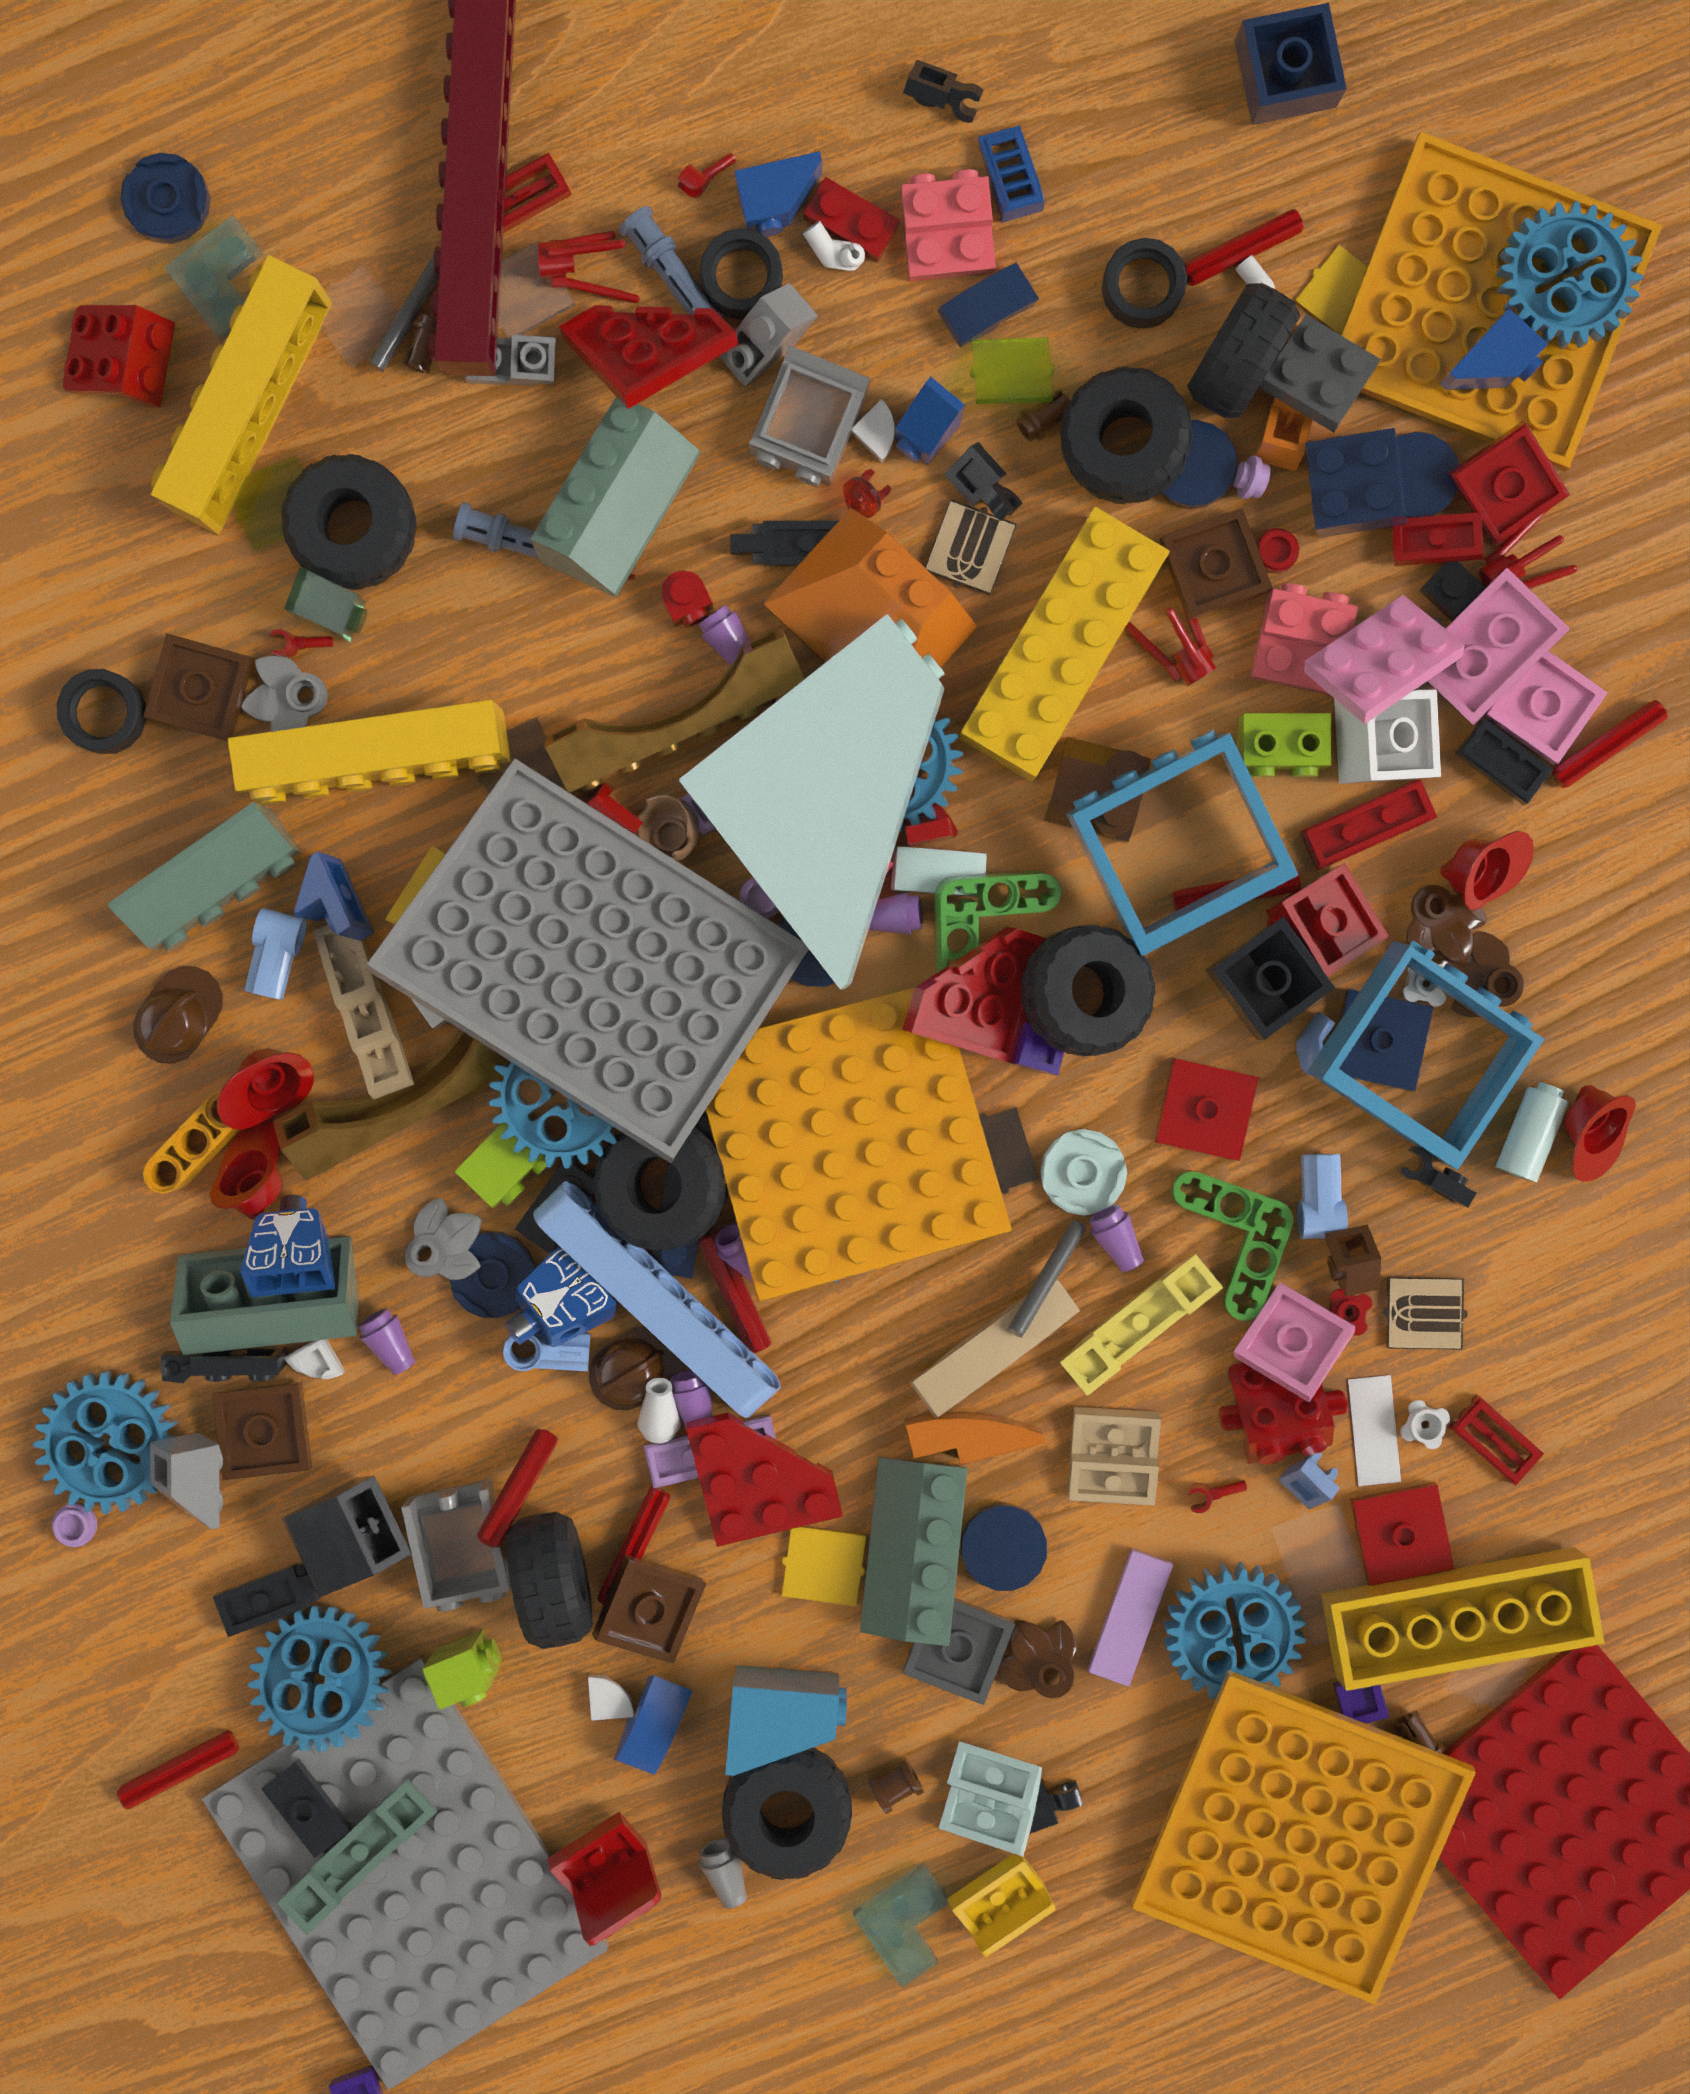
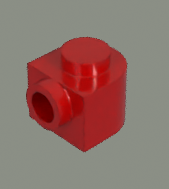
M681 570L672 573L664 581L662 598L675 627L682 623L685 628L692 627L709 617L707 611L714 609L699 576L693 572Z

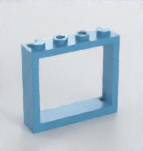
M1214 729L1203 735H1198L1190 740L1192 748L1178 755L1175 749L1157 756L1151 760L1153 768L1140 775L1137 774L1136 770H1132L1111 781L1114 786L1113 789L1101 795H1098L1096 790L1088 792L1073 802L1074 809L1065 813L1126 936L1132 939L1141 956L1298 876L1294 864L1230 733H1219L1216 735ZM1221 753L1271 856L1272 862L1143 928L1090 820Z
M1413 940L1409 945L1393 941L1307 1073L1415 1146L1426 1150L1430 1156L1439 1162L1458 1170L1544 1041V1038L1531 1030L1533 1024L1528 1021L1527 1017L1514 1010L1508 1014L1498 1006L1502 1001L1497 996L1484 988L1479 987L1475 991L1466 985L1465 982L1468 977L1449 964H1445L1442 968L1431 959L1435 954L1431 950L1422 947ZM1406 966L1508 1036L1507 1041L1442 1138L1339 1069Z

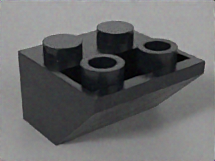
M375 1476L357 1477L282 1518L319 1597L372 1577L411 1555Z

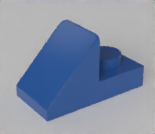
M318 851L311 855L295 906V916L312 921H319L325 917L329 927L337 935L362 941L374 933L342 860Z

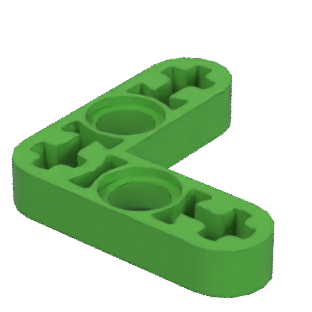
M1022 871L952 876L941 881L935 891L936 973L951 964H947L948 959L957 960L979 945V917L1039 913L1054 908L1061 897V887L1057 879L1043 871ZM1038 881L1048 887V893L1041 895L1040 902L1031 895H1020L1019 887L1024 890L1038 888ZM995 883H1005L1009 892L1008 898L1003 904L992 906L988 901L990 887ZM955 887H958V890L966 894L976 893L979 907L976 908L977 901L973 899H961L958 901V907L955 908L954 904L947 901V895L954 894ZM954 929H964L968 936L966 946L957 952L950 951L947 947L948 935Z
M1188 1170L1179 1173L1172 1181L1170 1190L1176 1204L1187 1210L1246 1230L1224 1289L1222 1302L1225 1310L1234 1318L1243 1321L1254 1319L1264 1307L1289 1238L1294 1220L1292 1211L1286 1204L1200 1172ZM1196 1178L1198 1179L1197 1187L1212 1193V1184L1218 1185L1219 1188L1212 1196L1211 1210L1204 1209L1209 1201L1193 1196L1190 1202H1186V1194L1180 1191L1182 1183L1190 1184L1192 1179ZM1235 1192L1243 1199V1209L1237 1216L1227 1217L1221 1211L1220 1201L1227 1193ZM1274 1207H1277V1215L1283 1218V1223L1281 1226L1274 1225L1271 1228L1269 1238L1277 1239L1275 1247L1261 1240H1253L1255 1232L1263 1236L1265 1234L1267 1223L1261 1220L1263 1213H1271ZM1263 1248L1269 1255V1264L1263 1271L1253 1272L1246 1264V1257L1252 1249ZM1242 1272L1252 1279L1263 1280L1260 1288L1251 1284L1248 1296L1254 1300L1252 1307L1244 1306L1242 1312H1238V1304L1232 1301L1235 1293L1242 1295L1247 1284L1244 1280H1238L1240 1273Z

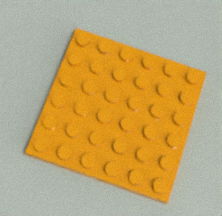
M1420 131L1414 142L1341 332V336L1381 359L1360 393L1489 443H1492L1520 422H1526L1552 466L1565 472L1571 466L1627 317L1625 319L1618 318L1620 325L1612 333L1605 329V336L1600 341L1595 342L1589 336L1588 342L1581 348L1577 347L1572 337L1570 343L1564 349H1560L1558 336H1554L1538 355L1543 363L1525 382L1517 377L1507 388L1445 390L1439 383L1506 312L1503 310V307L1511 297L1510 295L1498 294L1497 290L1508 279L1496 276V272L1502 265L1508 263L1499 256L1505 248L1512 247L1507 240L1514 231L1521 233L1519 225L1526 218L1534 221V215L1541 208H1544L1550 215L1551 209L1558 202H1561L1565 213L1568 212L1570 206L1575 201H1579L1581 214H1585L1593 204L1597 205V219L1602 220L1611 212L1613 217L1609 226L1613 230L1623 224L1627 226L1620 238L1623 242L1636 240L1637 243L1628 251L1629 256L1642 257V261L1631 269L1632 272L1642 275L1645 273L1663 225ZM1572 238L1571 243L1575 251L1587 254L1585 243L1580 239ZM1536 257L1532 258L1533 267L1537 271L1548 273V266L1544 260ZM1597 257L1570 274L1562 272L1555 281L1535 288V292L1541 294L1568 277L1573 276L1576 279L1586 268L1604 263V259ZM1592 277L1591 285L1594 290L1599 293H1606L1604 282L1599 278ZM1641 281L1637 285L1631 286V288L1638 291ZM1551 297L1552 306L1555 310L1567 313L1568 308L1565 301L1560 297ZM1517 309L1512 310L1516 315L1519 314ZM1537 330L1536 333L1542 338L1543 332Z
M915 987L757 1029L705 1110L712 1138L723 1164L727 1192L758 1303L1012 1231L959 1047L902 1030Z
M1228 1670L1131 1900L1132 1909L1375 2005L1475 1776V1769L1470 1764Z

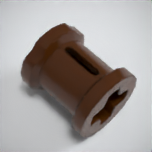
M907 1758L901 1759L899 1761L900 1766L879 1778L875 1776L868 1778L871 1791L885 1814L890 1813L892 1806L914 1793L918 1796L924 1793L923 1786Z

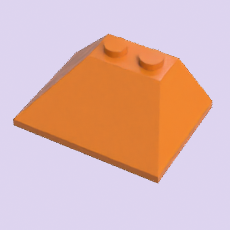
M852 508L846 512L840 521L763 604L825 663L886 614L890 616L894 623L902 618L917 637V640L911 644L921 658L929 653L940 668L977 628V625L954 595L888 532Z

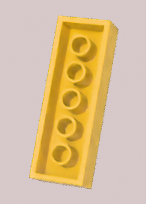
M270 255L267 256L263 266L258 265L253 271L249 281V289L251 291L244 305L240 304L234 310L229 323L231 331L224 345H218L213 352L210 360V368L212 370L205 384H200L195 389L190 402L192 411L186 423L180 424L176 428L171 439V448L173 449L166 463H161L157 467L151 480V487L153 488L151 496L172 513L217 535H220L333 305V302L317 278Z
M1094 507L962 729L958 739L1028 781L1033 782L1170 551L1101 509Z
M493 700L228 738L235 791L250 797V801H260V805L286 802V795L289 794L303 795L304 799L329 796L330 788L337 787L346 788L348 793L368 791L372 789V782L378 781L389 782V786L409 785L415 783V776L419 775L432 776V780L451 779L458 777V770L467 768L475 769L476 774L492 773L501 770V763L511 762L504 711Z
M1575 1547L1461 1567L1374 1586L1363 1585L1321 1593L1335 1677L1346 1691L1605 1644L1590 1558Z

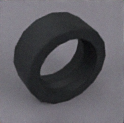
M738 228L721 233L709 243L702 255L700 276L704 293L717 311L727 317L744 320L762 296L782 287L783 268L779 252L770 239L755 230ZM739 249L750 250L759 255L767 269V279L762 290L755 296L746 299H736L725 294L718 285L716 278L717 265L722 257L731 251Z
M1144 237L1128 241L1115 251L1106 266L1101 289L1105 306L1115 319L1129 327L1145 329L1160 325L1174 314L1185 294L1187 274L1184 262L1174 248L1161 240ZM1141 258L1153 260L1161 265L1167 272L1170 282L1169 291L1165 299L1157 306L1147 309L1135 307L1128 303L1121 295L1118 284L1123 268L1131 261Z
M88 669L73 676L61 689L56 703L57 720L64 735L75 745L98 754H116L131 747L141 736L147 721L143 717L146 703L140 690L127 678L106 669ZM107 686L115 689L123 696L127 705V716L124 725L117 733L108 737H95L88 734L81 727L77 719V707L81 697L88 690L95 687Z

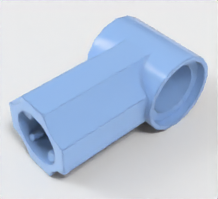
M266 908L260 910L252 934V944L255 946L244 991L279 1000L284 999L294 956L299 954L305 938L307 926L305 918Z
M1340 1154L1301 1155L1302 1200L1299 1201L1297 1208V1224L1300 1238L1325 1239V1233L1348 1229L1347 1207L1344 1199L1341 1197Z
M537 1332L529 1338L534 1343L536 1352L527 1358L519 1357L514 1353L512 1344L515 1340L510 1333L507 1336L503 1355L506 1363L514 1370L528 1371L532 1368L588 1371L590 1332H585L556 1347H551L541 1333Z

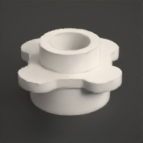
M1407 967L1409 974L1406 978V987L1403 989L1404 998L1408 1002H1415L1417 1000L1427 1001L1433 1007L1442 1005L1446 999L1444 992L1432 983H1430L1429 987H1424L1422 983L1425 978Z
M1421 1400L1412 1401L1408 1406L1410 1414L1407 1423L1400 1428L1401 1436L1406 1441L1417 1440L1424 1443L1429 1449L1438 1448L1442 1443L1446 1424L1450 1421L1449 1413L1444 1408L1433 1409L1427 1407ZM1423 1421H1428L1429 1426L1427 1428H1422L1421 1423Z

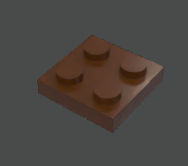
M1243 508L1163 535L1159 540L1160 545L1170 551L1166 561L1189 621L1265 595L1273 589Z
M166 633L143 717L228 742V738H232L254 659L250 656Z
M302 1382L219 1391L212 1394L217 1440L223 1456V1466L221 1468L222 1481L307 1471L312 1468Z
M625 1554L592 1636L598 1642L674 1664L705 1589L706 1582L701 1577Z

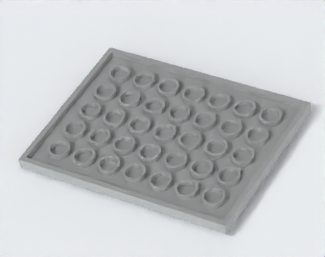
M514 759L369 960L366 970L671 1163L809 948L803 941L522 762Z
M424 1655L379 1683L390 1689L389 1693L377 1694L375 1698L384 1708L383 1710H370L368 1712L374 1722L373 1726L357 1725L361 1735L359 1739H350L344 1733V1747L335 1748L330 1741L327 1751L318 1752L314 1743L310 1751H300L299 1739L294 1745H281L206 1793L202 1798L209 1812L388 2090L608 1950L609 1946L606 1939L594 1946H589L584 1941L573 1896L549 1870L547 1859L552 1854L457 1706L453 1704L444 1709H438L422 1670L427 1662ZM342 1707L333 1712L332 1715L337 1716ZM299 1758L353 1827L382 1799L408 1778L432 1803L437 1812L405 1843L402 1842L341 1900L340 1904L320 1924L306 1935L277 1905V1902L334 1844L314 1858L261 1788Z

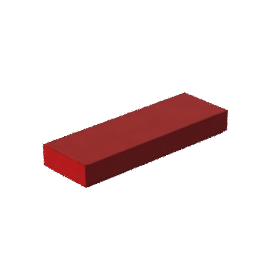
M1420 778L1300 831V834L1318 871L1438 817Z

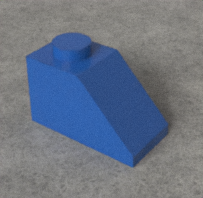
M820 151L735 171L736 188L746 229L755 230L765 237H770L781 233L783 227L791 225L822 175Z
M1509 308L1439 384L1445 390L1507 388L1517 377L1525 382L1543 363L1538 355L1548 344Z
M930 376L895 428L894 439L898 441L896 447L909 460L917 462L920 459L928 465L959 428L965 404Z

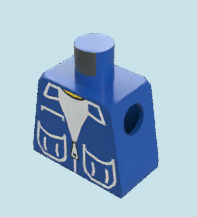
M299 1195L284 1196L280 1201L279 1212L261 1213L255 1217L241 1266V1275L251 1297L332 1290L335 1288L326 1228L319 1210L314 1208L307 1209V1201L304 1197Z
M558 1246L517 1287L516 1302L523 1311L507 1321L505 1326L518 1344H522L534 1334L540 1332L551 1347H556L615 1317L616 1302L603 1286Z

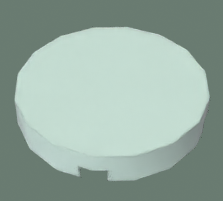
M1078 1129L1065 1132L1051 1142L1042 1157L1040 1176L1043 1189L1054 1204L1069 1213L1089 1215L1100 1212L1115 1203L1124 1190L1127 1169L1123 1154L1113 1140L1101 1132Z

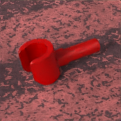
M732 153L727 154L711 166L705 168L702 173L691 164L687 165L678 177L680 181L678 188L692 198L700 197L706 190L709 181L736 163L734 155Z
M282 629L273 630L269 634V636L274 638H286L287 643L284 649L270 651L274 655L286 658L293 657L297 654L298 650L305 648L334 647L333 636L296 637L294 634Z
M1245 1480L1212 1488L1202 1483H1195L1190 1486L1187 1495L1201 1492L1206 1495L1207 1500L1202 1504L1191 1506V1511L1204 1513L1210 1508L1213 1500L1246 1491L1247 1485Z

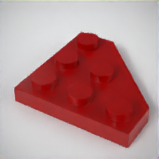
M595 305L559 326L563 340L627 409L739 345L735 330L713 308H695L694 314H672L670 307L637 306L635 313L614 312L612 306Z
M1005 927L916 986L902 1030L1013 1064L1027 1018L1021 1002L1022 975L1025 972L1027 961L1031 954L1037 950L1046 938L1018 928Z
M729 1412L686 1422V1431L717 1547L843 1517L832 1470L820 1463L814 1464L796 1454L795 1449L766 1433L762 1435L744 1425L743 1420Z

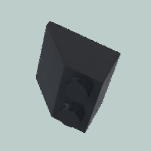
M1284 917L1276 920L1238 945L1205 970L1257 1040H1265L1335 988Z

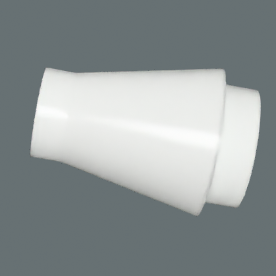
M654 1378L646 1384V1394L637 1423L644 1438L653 1443H665L672 1440L681 1426V1420L672 1393V1384L664 1378Z

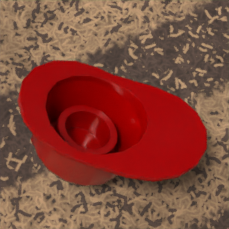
M1522 831L1509 833L1495 841L1470 839L1464 842L1458 848L1454 857L1441 867L1440 874L1449 881L1455 892L1463 896L1467 909L1476 911L1488 902L1507 893L1521 881L1532 862L1534 853L1533 840L1528 833Z
M270 1048L260 1049L249 1054L241 1062L237 1073L230 1077L221 1089L217 1100V1113L221 1121L232 1129H247L299 1105L309 1095L314 1084V1071L310 1062L300 1054L282 1053L279 1050Z
M1592 1085L1581 1087L1573 1106L1566 1114L1564 1120L1566 1132L1575 1144L1572 1172L1576 1179L1581 1182H1591L1601 1177L1612 1167L1619 1157L1625 1142L1629 1122L1636 1107L1634 1098L1629 1095L1614 1097L1606 1091L1598 1090Z
M264 1121L256 1126L243 1129L231 1141L210 1191V1200L217 1208H234L249 1219L255 1220V1217L263 1213L281 1193L283 1187L282 1176L276 1165L281 1149L272 1122Z

